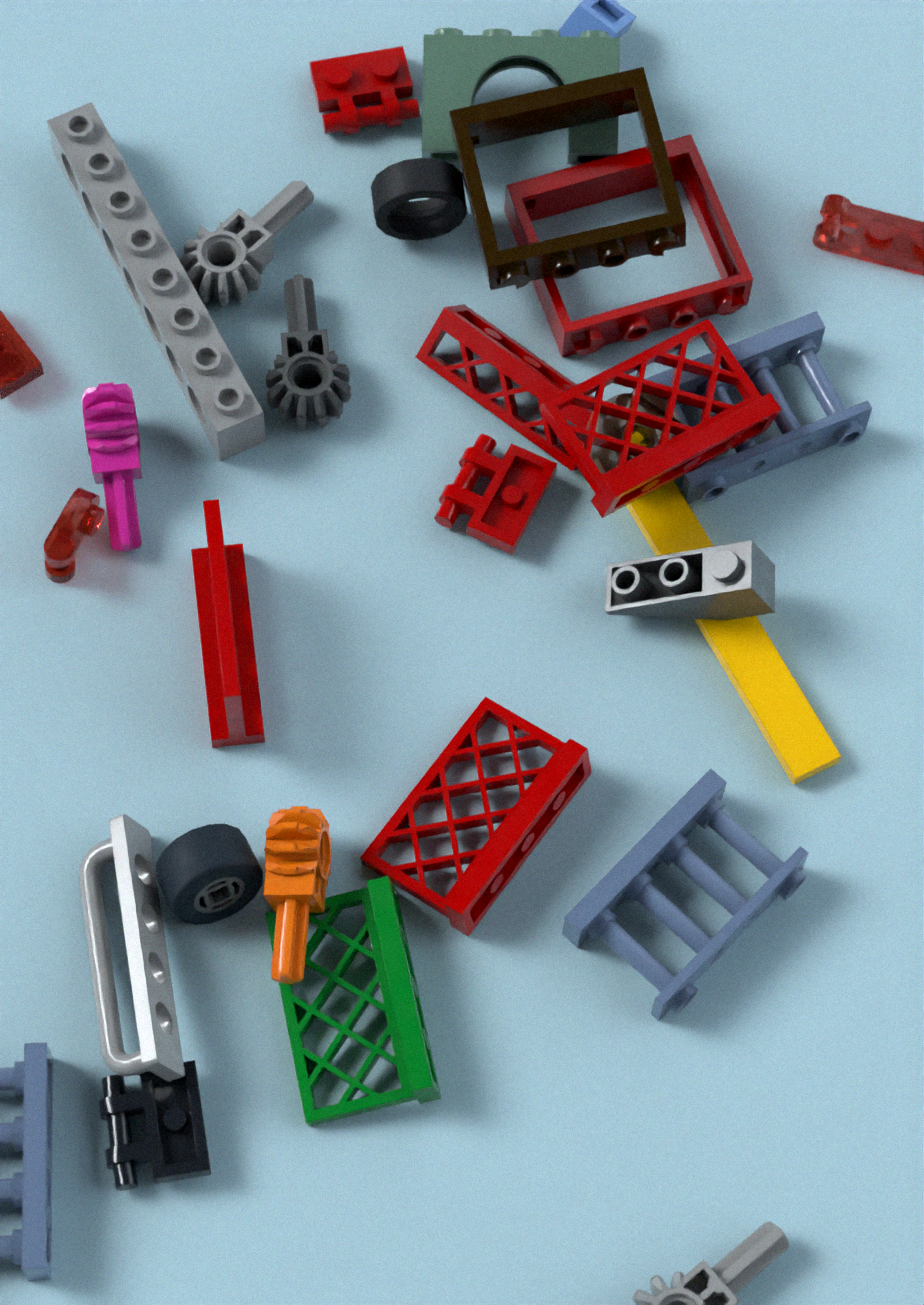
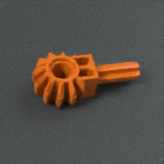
M291 806V809H279L278 812H274L270 817L269 827L265 831L266 871L263 896L274 912L277 913L271 977L275 982L289 985L301 982L304 978L309 913H324L326 887L328 886V877L331 874V858L333 857L331 854L332 838L329 833L328 821L320 809H308L307 806Z

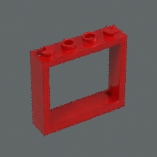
M691 134L664 141L674 180L675 182L680 181L721 279L572 322L554 278L547 277L532 281L562 358L573 354L589 355L600 350L605 345L622 340L626 342L638 341L646 337L650 332L668 327L674 329L684 328L699 318L714 314L729 315L748 305L753 277ZM647 147L506 185L504 212L517 245L522 246L539 242L532 226V221L657 187Z

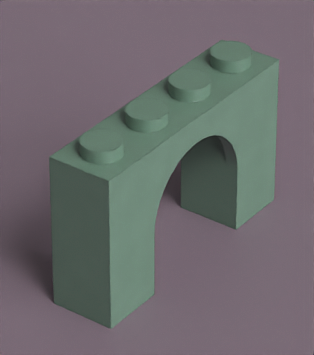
M439 28L434 31V34H424L422 158L459 162L452 136L449 111L473 106L478 91L492 76L508 69L527 68L546 75L557 86L619 73L620 38L609 37L608 32L600 30L583 31L580 33V37H560L559 31L549 29L535 30L531 32V36H512V32L506 29H487L483 31V35H463V31L457 28ZM618 116L568 127L567 164H584L618 154Z

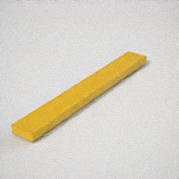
M636 431L631 437V443L646 447V444H640L644 437ZM674 480L626 505L655 556L713 546ZM756 616L732 620L694 619L793 785L839 763L841 758L839 751Z

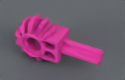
M113 382L98 384V387L86 388L82 395L85 435L95 484H103L111 548L114 551L128 552L140 548L142 544L134 480L143 479L136 407L132 390L126 383L115 385Z

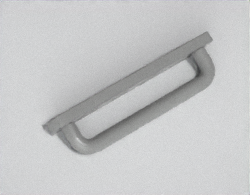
M122 814L109 819L111 838L101 841L87 852L82 860L79 872L101 1052L105 1064L116 1074L128 1077L150 1071L170 1082L185 1076L151 837L145 827L126 814ZM111 860H114L140 1045V1050L131 1054L125 1053L101 883V870Z

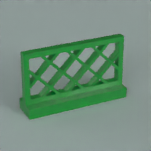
M389 876L367 881L368 887L326 897L324 913H309V923L315 926L317 930L307 943L305 966L328 979L311 1006L294 995L293 984L279 983L305 1122L308 1126L418 1100L422 1104L442 1099L398 892ZM363 904L366 922L354 940L331 927L343 909ZM274 911L265 913L272 952L277 914ZM326 914L322 921L315 918V916ZM326 934L349 947L333 973L310 960ZM369 936L372 951L363 946ZM358 953L375 962L377 974L365 992L341 979ZM337 985L360 999L344 1025L320 1012ZM379 988L381 989L383 1003L373 998ZM368 1005L384 1013L387 1018L388 1026L376 1045L352 1031ZM297 1007L307 1012L301 1022ZM315 1018L338 1031V1034L322 1058L308 1051L304 1046L303 1037ZM347 1038L371 1051L354 1078L331 1065V1062ZM390 1040L392 1042L394 1056L384 1051L387 1045L389 1044ZM381 1057L397 1067L401 1088L378 1094L363 1085V1082ZM307 1059L317 1064L311 1075ZM326 1071L349 1084L338 1104L317 1109L313 1090ZM358 1090L367 1095V1097L353 1100Z

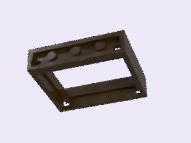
M644 67L449 111L452 136L490 290L516 285V289L524 287L530 281L547 277L556 279L573 276L579 270L600 265L607 268L616 267L631 258L649 254L652 256H664V251L686 246V220ZM637 112L664 213L499 251L474 149Z

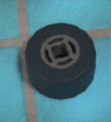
M208 824L188 831L166 847L156 863V879L172 912L180 921L192 925L211 924L237 913L256 897L263 883V871L246 837L239 828L228 824Z

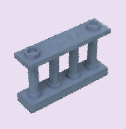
M817 311L728 346L761 396L763 397L771 393L780 406L781 411L774 421L782 435L758 445L754 443L753 439H750L734 448L737 452L736 454L711 464L707 462L686 473L681 493L688 504L699 499L703 502L712 501L723 495L731 486L837 444L839 447L850 445L863 436L872 407L867 400L850 408H845L816 357L826 328ZM711 352L694 359V361L711 366L713 354ZM790 363L798 365L827 417L801 427L771 372ZM674 368L645 378V380L671 387ZM682 370L679 389L705 397L709 378ZM717 381L713 399L733 405L726 390L734 385ZM676 402L674 409L682 424L690 426L681 410L686 404Z
M712 769L656 823L564 918L562 935L577 948L589 936L595 941L601 938L660 991L654 1000L651 1015L658 1021L670 1009L676 1014L681 1012L699 990L694 985L696 981L778 895L787 900L806 878L802 869L809 853L800 846L783 863L723 811L725 804L721 801L727 782ZM698 825L703 829L710 827L769 878L749 900L687 847L689 841L686 837ZM662 861L668 866L672 863L675 864L733 915L713 938L651 884L653 878L650 874ZM626 898L631 903L637 900L697 953L677 976L615 922L617 916L613 912Z
M47 1042L24 1043V1061L15 1062L12 1068H0V1091L15 1090L16 1096L24 1095L23 1116L14 1117L13 1123H0V1146L14 1145L15 1151H23V1172L14 1173L12 1179H0V1202H13L14 1207H22V1229H13L12 1235L0 1236V1259H12L14 1265L22 1264V1271L28 1281L51 1280L53 1056Z

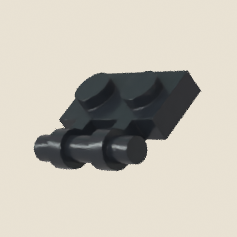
M195 1060L183 1062L185 1076L170 1082L150 1071L140 1074L142 1091L126 1093L124 1076L110 1075L102 1078L104 1098L99 1101L101 1119L107 1121L110 1148L105 1150L107 1168L113 1170L116 1190L124 1191L138 1187L136 1166L152 1162L155 1184L212 1175ZM145 1113L149 1140L133 1143L129 1117Z

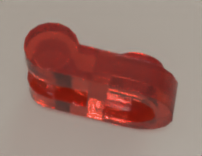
M82 487L77 488L68 500L43 546L45 574L48 579L55 583H66L74 577L76 572L75 553L85 535L93 537L96 534L104 517L105 510L99 507L100 496Z

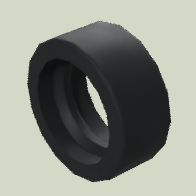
M416 158L403 160L386 167L376 175L371 184L376 226L385 235L397 239L424 240L444 235L458 227L467 215L462 173L453 164L441 159ZM429 198L427 200L409 201L412 199Z

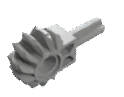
M302 180L292 181L252 218L242 210L237 209L223 223L219 222L216 231L209 232L200 226L197 232L198 239H186L184 245L185 255H182L180 262L194 288L199 292L204 305L217 298L225 309L230 298L234 297L245 303L248 297L247 290L258 291L261 285V274H263L265 267L274 259L273 238L313 202L314 194ZM219 263L230 264L224 267L215 266Z
M771 1221L765 1222L712 1268L703 1260L685 1276L683 1272H675L671 1280L670 1289L664 1279L659 1275H655L649 1282L652 1294L638 1289L632 1300L636 1305H737L739 1300L735 1294L785 1252L789 1247V1241L785 1233Z

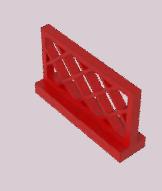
M706 319L542 402L539 410L595 492L591 502L603 518L766 432L781 411V408L771 393L763 397L761 396L709 319ZM702 338L713 354L711 366L685 358L687 345ZM678 350L677 355L670 354V353H672V352ZM656 362L673 367L671 387L645 380L646 366ZM682 370L709 378L705 397L679 389ZM637 371L636 377H635V376H632V375H629V374H631V373ZM720 381L734 385L744 400L735 405L714 400L716 382ZM614 383L632 388L633 393L630 407L627 408L603 401L605 387ZM641 391L668 399L664 418L637 411ZM596 392V393H595V398L588 396V395H590V394ZM679 402L702 409L700 423L692 427L672 421L675 403ZM570 404L592 410L588 430L569 425L559 410ZM710 412L717 413L716 415L709 418ZM599 413L627 420L623 440L595 432ZM634 423L661 430L659 445L648 448L631 443ZM669 433L676 435L668 440ZM592 445L620 452L617 467L602 474L590 457ZM628 455L635 456L634 458L627 461Z
M219 499L203 501L208 547L191 549L212 748L265 742L243 543L224 544Z
M484 697L360 857L362 865L381 877L389 876L394 885L449 918L450 925L469 937L592 773L588 748L571 738L567 743H564L491 699ZM491 717L507 727L509 740L479 745L476 733L486 720ZM514 731L523 737L515 738ZM472 741L473 747L466 748L469 742ZM540 746L553 754L544 767L525 771L521 770L518 750ZM512 752L515 773L489 778L484 777L482 757ZM475 759L479 780L448 786L446 772L452 764ZM441 781V787L435 788L438 782ZM532 782L525 791L524 783ZM518 785L520 799L513 808L491 812L487 791ZM481 792L485 813L457 819L453 818L450 798ZM444 799L447 821L416 826L414 813L422 803ZM409 821L410 828L403 829ZM501 823L498 826V828L494 831L493 824ZM487 825L489 839L482 849L460 853L456 831ZM450 833L452 855L422 860L419 838ZM412 840L416 862L392 866L380 858L390 844ZM469 864L463 872L462 865ZM455 867L458 880L445 897H442L426 886L424 872ZM418 874L419 882L409 875Z

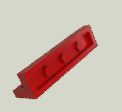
M465 304L444 307L415 358L571 471L578 470L566 449L558 444L556 434L542 413L541 420L531 422L518 415L514 395L528 391L538 398L540 407L542 402L576 386V384ZM445 333L459 341L463 363L449 365L434 354ZM472 351L482 359L474 360ZM489 363L498 369L502 391L489 394L479 387L475 366ZM464 368L466 377L459 371H457V369ZM511 380L516 382L521 387L513 389ZM504 396L505 405L496 398ZM572 404L559 410L565 420L583 429H586L592 410ZM543 425L545 434L535 426Z

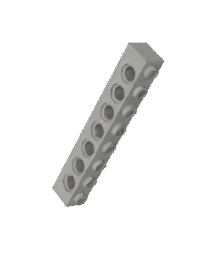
M90 102L47 120L55 158L220 461L265 442L263 410L93 103Z

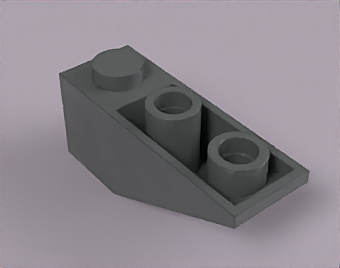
M752 540L607 564L605 612L608 615L732 620L775 613V564Z

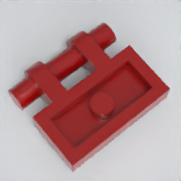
M403 46L309 62L310 76L319 112L338 109V112L322 115L325 134L343 131L344 135L359 133V128L384 123L387 128L401 126L402 120L420 117L417 98L398 101L400 98L413 96V83ZM377 102H380V104H381V105H375V106H369V107H363V108H357V109H356V107H355V106H359V105H365V104H371V103H377Z
M480 434L474 446L466 448L459 461L461 469L453 484H447L439 497L441 506L434 519L441 526L452 528L459 514L470 515L472 517L467 524L466 535L513 555L557 472V463L512 443L504 458L500 459L491 455L497 445L496 441L488 435ZM487 477L492 479L483 496L471 492L478 478Z

